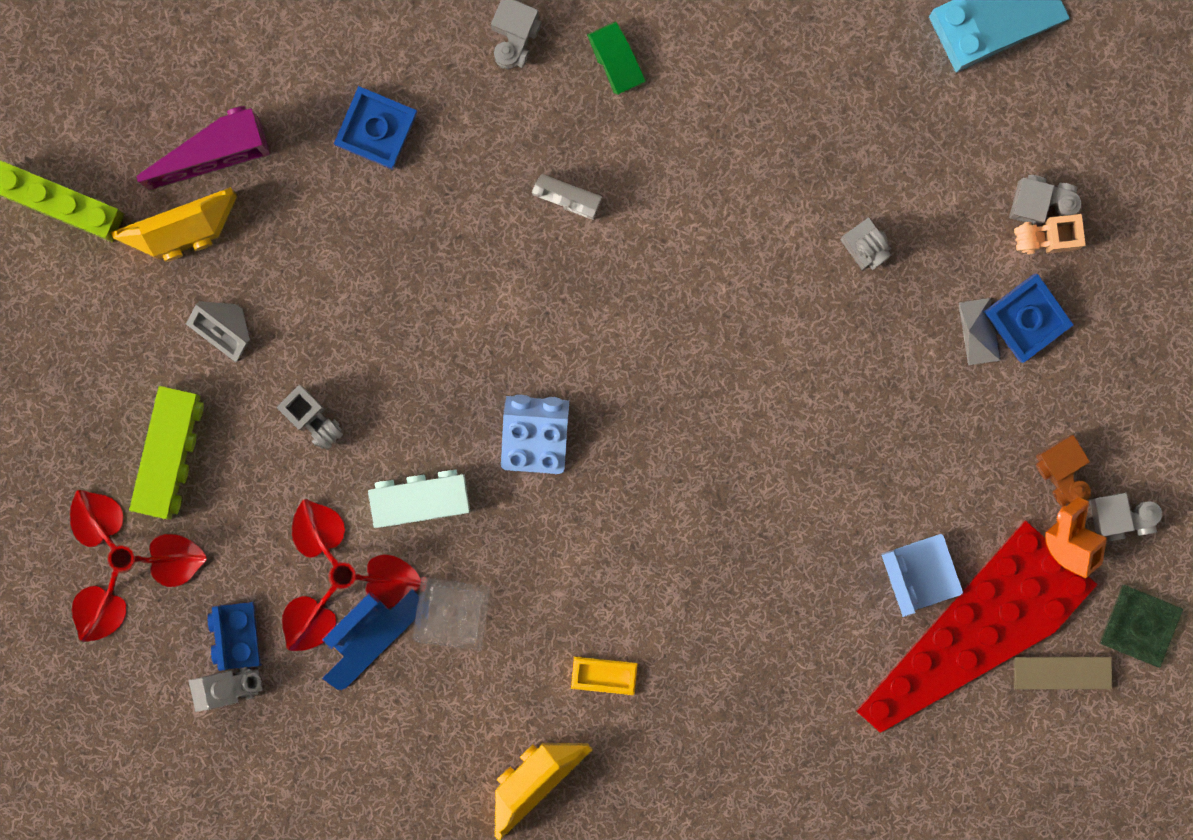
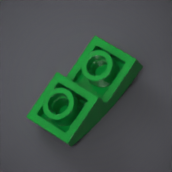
M614 21L587 34L599 64L603 65L614 94H621L645 82L637 60L617 22Z

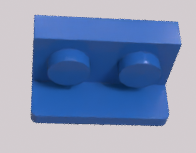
M254 602L212 607V613H208L209 632H214L216 645L211 646L213 665L218 664V671L260 666Z

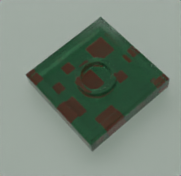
M1122 585L1099 644L1160 668L1183 609Z

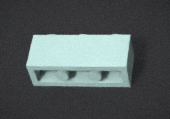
M457 469L438 472V478L426 480L425 475L407 477V484L395 486L394 480L376 482L375 489L368 490L374 528L471 513L465 475H457Z

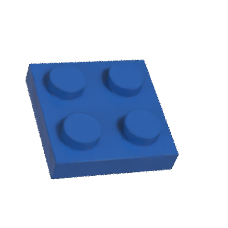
M358 86L334 145L393 170L418 112L415 109Z
M1038 274L1031 275L984 311L1020 363L1026 362L1073 326L1071 320Z

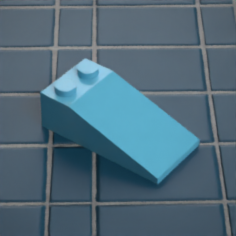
M952 0L933 9L929 15L931 23L956 73L1070 19L1061 0Z

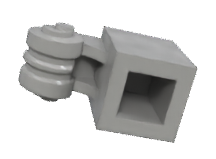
M515 0L500 1L491 22V29L508 38V42L499 43L494 50L495 61L501 68L524 67L530 51L525 49L530 37L536 38L542 21L537 20L539 17L537 9Z
M1028 175V178L1023 177L1018 181L1009 218L1031 222L1034 225L1040 226L1045 223L1048 208L1054 206L1057 216L1075 215L1081 208V200L1076 193L1078 187L1067 183H1059L1058 187H1055L1054 185L1047 184L1046 178L1037 175Z
M869 217L840 239L862 270L868 265L873 270L892 256L889 252L891 247L888 245L886 234L879 231Z
M298 385L276 407L298 430L304 432L308 429L312 433V442L316 446L329 450L332 447L331 444L336 443V439H340L343 436L341 433L342 429L339 427L340 424L335 419L332 421L322 414L326 409L301 385Z
M1127 493L1089 499L1096 533L1106 536L1107 542L1125 539V532L1137 530L1138 536L1157 532L1156 526L1162 517V510L1157 503L1141 502L1132 512L1129 507Z
M244 667L239 668L240 672L235 673L234 676L232 671L188 680L195 712L238 703V696L246 697V700L254 698L255 695H258V692L263 691L259 670Z

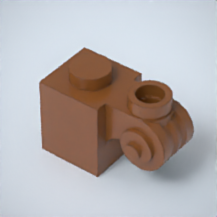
M1074 435L1063 438L1036 455L1039 461L1035 464L1036 468L1044 480L1050 478L1056 487L1052 493L1061 507L1069 505L1077 497L1086 501L1089 499L1091 493L1089 485L1083 481H1074L1075 471L1090 462Z

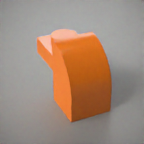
M1077 497L1069 505H1065L1060 509L1057 523L1046 531V543L1050 553L1060 565L1087 578L1103 564L1107 538L1085 528L1089 501Z

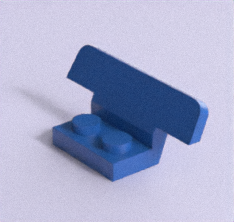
M411 589L390 610L370 592L322 639L331 649L335 647L344 656L322 679L337 690L347 688L423 612L425 608L423 600Z

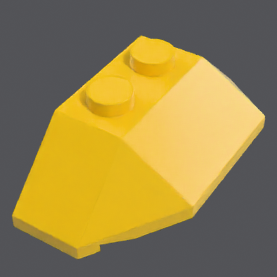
M229 187L114 230L111 234L115 240L156 259L163 258L165 262L173 261L183 256L181 252L183 250L193 247L195 251H199L213 245L211 240L219 237L237 196L235 191Z
M542 743L538 748L532 744L520 756L524 762L515 770L510 766L497 778L500 785L496 789L495 837L501 840L592 751V747L588 743Z

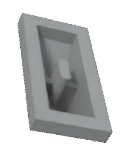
M990 298L959 302L968 365L1000 361L995 327L984 313L986 309L992 306Z
M199 301L186 323L187 326L235 362L241 357L250 340L243 309L237 304Z

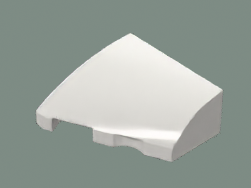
M544 174L540 175L532 191L533 196L563 206L565 210L594 220L602 196Z

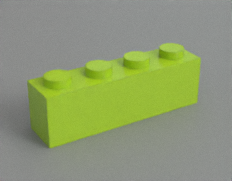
M0 160L1 197L113 242L114 238L111 232L119 228L124 216L122 211Z
M158 386L129 511L169 520L172 519L173 514H178L182 501V496L177 495L179 485L186 482L189 472V465L185 464L187 452H193L197 435L192 433L194 422L200 421L204 409V403L199 402L200 395Z

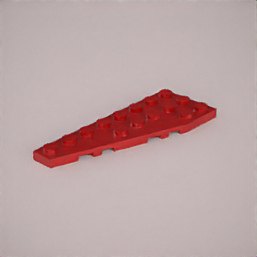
M1023 521L962 590V595L957 596L858 707L856 712L880 733L1055 633L1098 584L1089 576L1087 578L1082 577L1060 565L1050 553L1046 538L1027 521Z

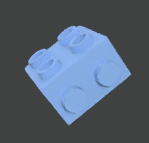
M527 395L506 396L501 467L504 470L552 474L563 473L565 468L569 400H561L557 397H547L545 399L530 398Z

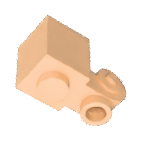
M1082 214L1050 217L1040 227L1032 225L1031 222H1025L1014 229L1017 236L1015 240L1018 243L1016 245L1017 251H1022V253H1027V255L1035 254V251L1046 248V253L1048 254L1079 250L1086 246Z

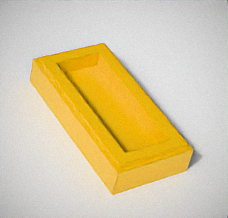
M574 656L571 689L634 695L638 663Z

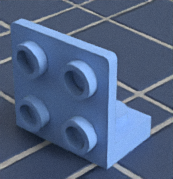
M942 534L882 553V558L903 617L915 613L917 609L962 595L963 591Z

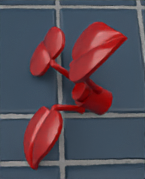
M77 490L70 506L71 530L75 538L87 547H96L104 539L111 549L108 554V563L113 569L106 592L101 587L90 586L81 590L75 596L72 603V618L78 638L82 642L100 640L112 634L125 619V601L119 596L112 595L119 573L129 572L134 567L135 562L152 563L150 572L156 582L166 587H177L189 581L206 562L207 557L197 544L176 534H163L153 539L149 546L152 557L134 556L130 548L123 545L116 546L109 537L118 533L123 524V512L119 504L106 495Z
M304 499L299 504L292 521L293 543L296 549L308 558L316 557L322 551L333 566L328 574V579L332 586L318 604L311 597L301 596L290 601L285 607L282 614V629L286 648L289 651L309 650L324 642L322 639L336 625V617L331 610L323 608V606L337 589L348 588L355 580L367 582L365 587L366 596L372 592L388 608L394 607L411 589L416 592L423 585L418 573L408 563L393 555L383 554L370 559L367 564L368 576L356 574L355 569L348 563H338L328 548L337 547L342 542L345 532L343 520L336 511L308 499Z

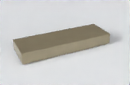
M1014 657V689H1112V657Z

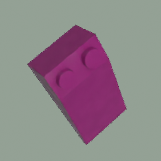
M239 106L228 110V115L218 118L136 176L138 182L150 191L270 155L260 118L252 108L246 109V106Z

